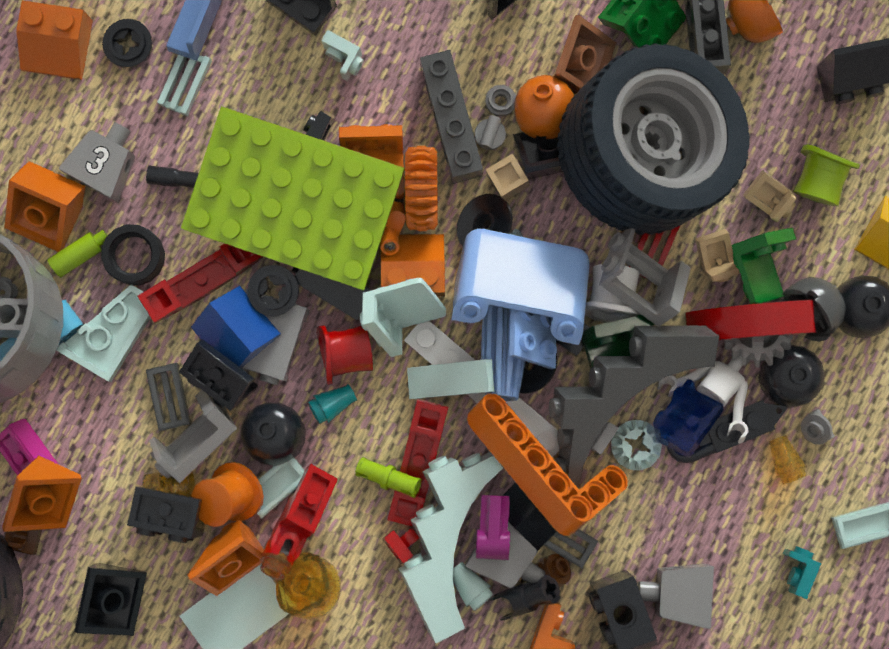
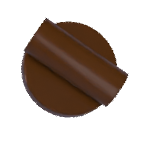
M551 554L536 563L539 568L545 571V575H550L557 581L559 588L569 582L571 568L568 561L561 555Z

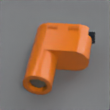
M395 198L380 243L381 251L385 255H394L400 248L399 234L406 220L404 203L402 204L403 199Z

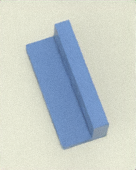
M185 0L167 42V50L197 61L222 0Z

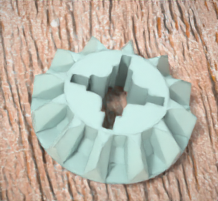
M630 420L621 424L611 440L612 453L617 462L630 470H643L651 467L660 457L663 444L658 430L650 423L642 420ZM644 433L642 444L649 451L638 450L631 458L632 446L629 445V442L625 441V438L636 440L638 436Z

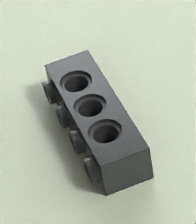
M684 0L690 51L711 62L724 75L731 66L724 0Z
M451 50L420 57L422 75L452 184L482 177L483 167Z

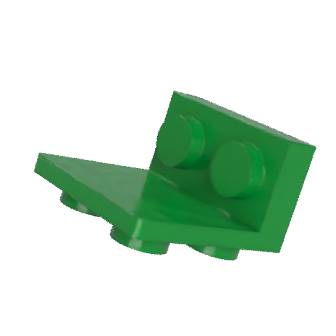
M611 0L598 18L603 25L624 32L633 46L640 48L643 45L667 44L685 21L686 15L676 0Z
M793 227L763 233L731 245L733 262L740 271L743 280V292L746 298L749 299L750 304H760L784 297L771 254L787 249L786 243L796 240Z

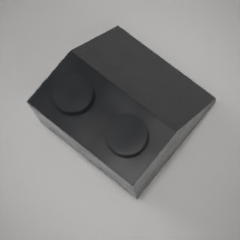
M889 38L834 49L816 67L824 101L835 100L836 104H844L855 100L854 96L865 94L866 98H873L884 94L885 89L889 87Z

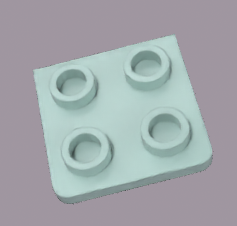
M411 278L404 282L379 287L363 293V310L360 313V323L363 329L368 331L376 340L377 345L382 347L390 357L402 355L403 328L446 316V307L424 279Z

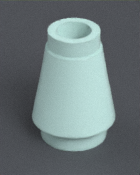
M463 562L453 568V583L466 607L470 606L476 611L494 595L489 589L491 586L475 572L467 568Z

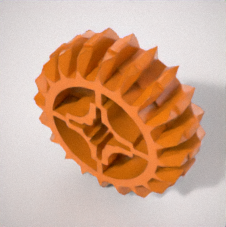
M408 147L405 152L406 226L409 230H435L438 225L437 151L434 147Z

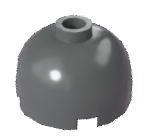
M817 277L804 278L792 284L782 293L784 298L780 302L813 300L816 333H808L804 336L809 340L817 342L827 340L844 321L846 305L842 294L835 285Z

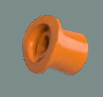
M228 462L219 466L211 479L200 481L194 487L191 497L202 499L198 518L206 525L217 527L222 526L229 520L237 521L239 519L243 521L255 516L263 505L264 495L259 480L249 468L237 462Z

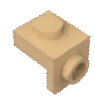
M764 170L760 172L743 194L744 198L767 213L776 223L782 217H788L796 206L794 201L797 197L793 191Z
M723 229L695 238L703 273L712 282L729 281L734 275L740 274L739 269L733 262L732 244L727 230Z

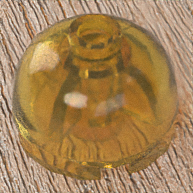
M309 552L300 553L292 569L285 570L282 581L277 580L276 599L280 608L291 616L313 620L326 615L334 608L341 593V579L335 566L322 556Z

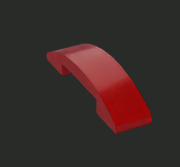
M224 243L219 246L220 249L168 281L164 279L137 297L153 322L157 323L211 294L261 260L263 256Z
M813 300L748 304L685 312L686 326H707L719 335V341L816 333Z
M417 399L400 472L421 478V486L415 498L396 490L394 491L388 521L413 527L411 519L417 517L416 512L424 507L429 484L423 471L430 468L428 463L436 459L449 407Z

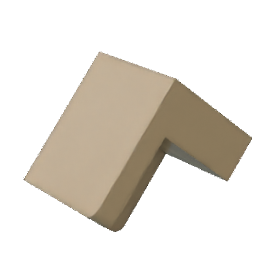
M513 154L486 169L487 176L497 193L505 200L510 199L530 186L528 178Z

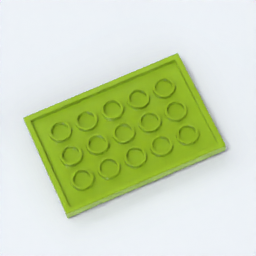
M221 106L181 229L365 290L405 168Z

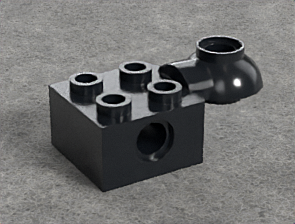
M623 570L590 582L593 591L587 593L594 611L596 610L598 615L601 614L604 620L599 623V627L605 642L607 641L608 645L611 646L608 649H652L653 646L658 645L634 575L627 570ZM620 605H625L623 615L614 617V610Z

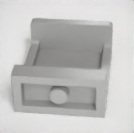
M295 304L286 314L273 317L265 315L281 335L241 369L249 373V370L260 373L259 380L278 385L279 380L287 382V373L303 323L307 321L310 310Z
M203 390L195 396L203 414L169 446H164L155 437L149 440L152 448L150 454L157 462L154 464L156 469L167 479L172 476L179 483L237 429L227 409L216 404L212 397Z

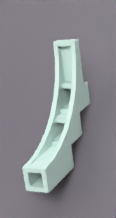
M491 452L482 456L479 453L473 454L462 460V466L454 458L450 457L447 459L446 456H441L429 462L430 468L423 471L439 506L434 507L432 504L423 507L416 512L417 517L411 519L426 555L422 556L420 553L413 555L398 570L430 637L436 644L465 629L456 605L453 584L454 552L460 528L470 506L484 486L503 469V466Z

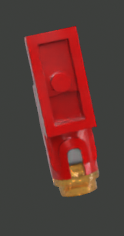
M312 464L306 467L294 495L288 499L261 555L260 561L262 564L260 570L264 574L281 580L284 579L286 574L291 572L307 538L314 534L337 483L338 479Z

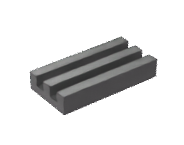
M178 363L146 370L159 431L191 424ZM168 371L172 372L181 420L177 419ZM159 373L171 421L165 423L155 374Z
M578 529L574 534L589 543L587 548L558 532L553 535L581 552L582 556L580 559L549 540L544 544V546L583 568L598 540Z

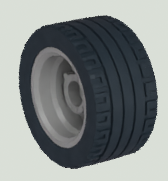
M652 44L643 45L640 48L635 47L630 51L623 52L620 56L618 55L577 92L567 105L566 112L562 116L557 144L560 167L564 173V178L576 199L590 214L617 230L623 231L632 228L635 229V233L638 235L645 233L653 235L666 230H672L712 208L731 193L732 188L741 179L742 171L746 167L750 135L747 116L739 95L729 80L711 62L692 51L674 45ZM639 107L646 108L644 115L640 113Z

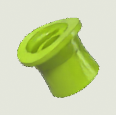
M803 145L801 153L806 156L803 171L793 192L811 201L838 207L843 186L850 169H859L861 164L813 145Z

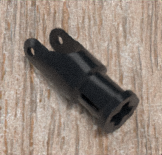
M545 575L536 583L526 582L515 586L513 589L509 588L501 591L490 600L503 597L510 602L513 612L500 618V621L508 620L535 611L539 605L557 603L560 600V588L554 578L550 575Z

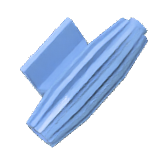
M494 305L488 306L487 313L482 319L481 360L492 359L494 392H486L485 394L493 393L499 395L505 402L517 401L526 361L548 369L556 368L557 346L556 338L551 332L552 317Z

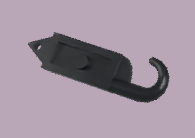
M764 400L745 406L742 422L747 425L748 433L744 442L775 430V424L788 407L764 403ZM777 408L780 409V413H779V414L776 412V409H777ZM733 412L703 423L697 432L699 446L688 451H680L675 445V439L682 432V428L677 427L672 430L666 442L670 456L681 463H692L741 444L738 443L742 435L740 431L733 430L727 436L729 425L732 423Z

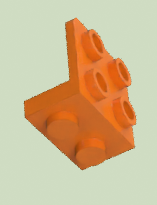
M352 125L349 127H339L341 147L404 168L402 125ZM404 174L396 199L404 197Z

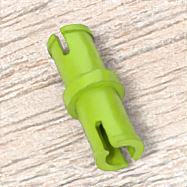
M365 457L359 460L355 470V476L380 484L381 489H393L412 498L416 497L421 486V478L397 471L393 465L389 464L386 467Z

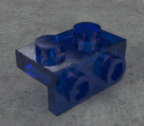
M687 379L682 387L679 386L675 389L667 408L659 411L653 422L656 440L690 458L724 411L723 404L696 391L695 382Z

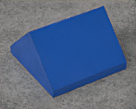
M241 286L210 302L191 326L201 340L206 341L240 368L244 367L281 335L271 321L252 306L248 294Z

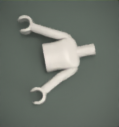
M742 356L736 359L732 358L728 364L715 361V367L698 368L678 379L670 375L659 381L658 390L664 384L672 386L668 397H672L675 395L677 388L698 381L706 375L698 385L697 390L706 399L720 407H725L731 397L737 392L733 406V419L729 425L727 436H729L731 431L738 430L742 434L738 443L744 442L748 433V427L742 422L748 383L742 374L738 372L743 366Z

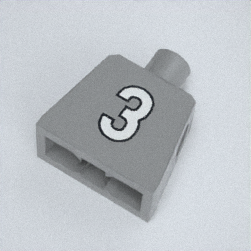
M114 122L106 137L90 130L63 161L59 170L118 203L135 159V155L123 147L131 131Z

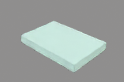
M261 563L218 596L209 593L182 613L180 618L202 649H243L296 608L264 564Z

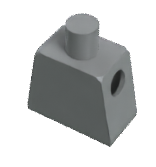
M509 522V560L476 559L475 548L465 562L467 568L512 589L520 578L533 584L545 575L544 570L531 562L538 551Z
M702 563L657 568L656 582L639 581L638 588L643 601L655 602L656 615L711 629L714 566Z

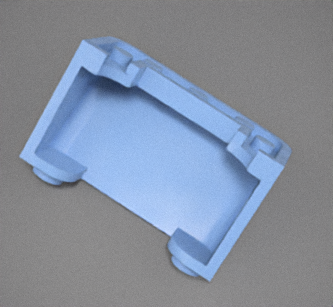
M487 229L472 230L465 238L456 274L451 320L465 323L479 322L485 317L488 306L494 305L552 317V335L559 341L579 345L584 328L590 267L589 257L583 250L575 247Z

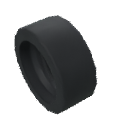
M126 224L115 228L106 237L102 245L101 260L105 270L114 279L127 285H143L151 282L160 274L165 262V250L161 240L152 231L140 225ZM130 237H139L145 240L152 252L149 265L138 273L123 271L117 265L115 259V251L118 245L124 239Z

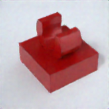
M410 528L400 537L393 530L384 536L382 540L400 564H404L413 557L408 547L415 543L419 536Z

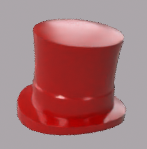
M324 325L317 327V340L328 385L333 384L334 376L351 372L373 371L371 342L368 331H365L362 326L341 331H327Z

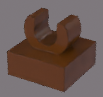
M42 530L6 532L5 539L8 542V547L12 548L13 551L35 555L37 554Z

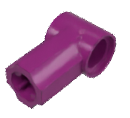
M481 495L480 529H477L476 559L509 560V496Z

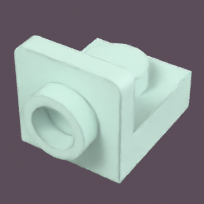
M327 30L321 40L324 49H326L325 53L338 62H342L343 59L346 60L340 70L342 79L348 81L351 74L356 76L363 65L364 59L361 58V49L359 46Z

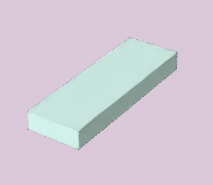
M492 359L407 368L409 399L494 392Z

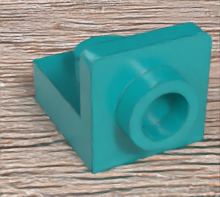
M798 546L795 547L794 551L784 549L783 555L799 561L798 567L794 566L789 573L787 584L790 587L788 591L807 599L822 563L812 559L814 553Z

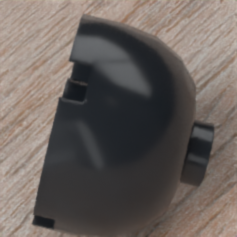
M860 275L846 280L837 287L846 305L844 321L839 326L844 333L852 337L869 338L881 334L889 327V285L887 282L878 277Z
M791 345L790 350H784V357L782 359L773 357V365L769 366L763 360L758 379L761 390L770 401L781 406L794 408L806 405L818 396L824 386L825 372L822 362L814 352L803 346Z
M267 402L258 405L246 415L242 423L241 439L244 449L254 460L264 465L278 466L290 461L300 454L305 444L306 429L301 417L293 408L283 403Z

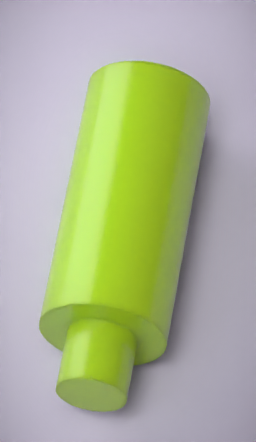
M104 230L95 235L88 232L48 258V263L57 276L61 278L102 251L101 245H103L108 235Z

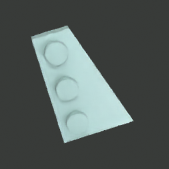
M132 284L107 304L96 317L81 326L77 333L66 342L61 343L56 351L106 381L112 382L151 318L137 297L144 291Z

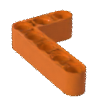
M493 393L486 394L467 414V422L470 428L559 534L570 536L628 486L627 476L624 471L617 466L609 465L582 488L578 489L499 395Z

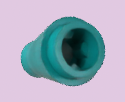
M347 384L337 389L313 395L314 399L309 401L308 405L319 424L325 421L329 423L351 403L357 401V398L351 386Z

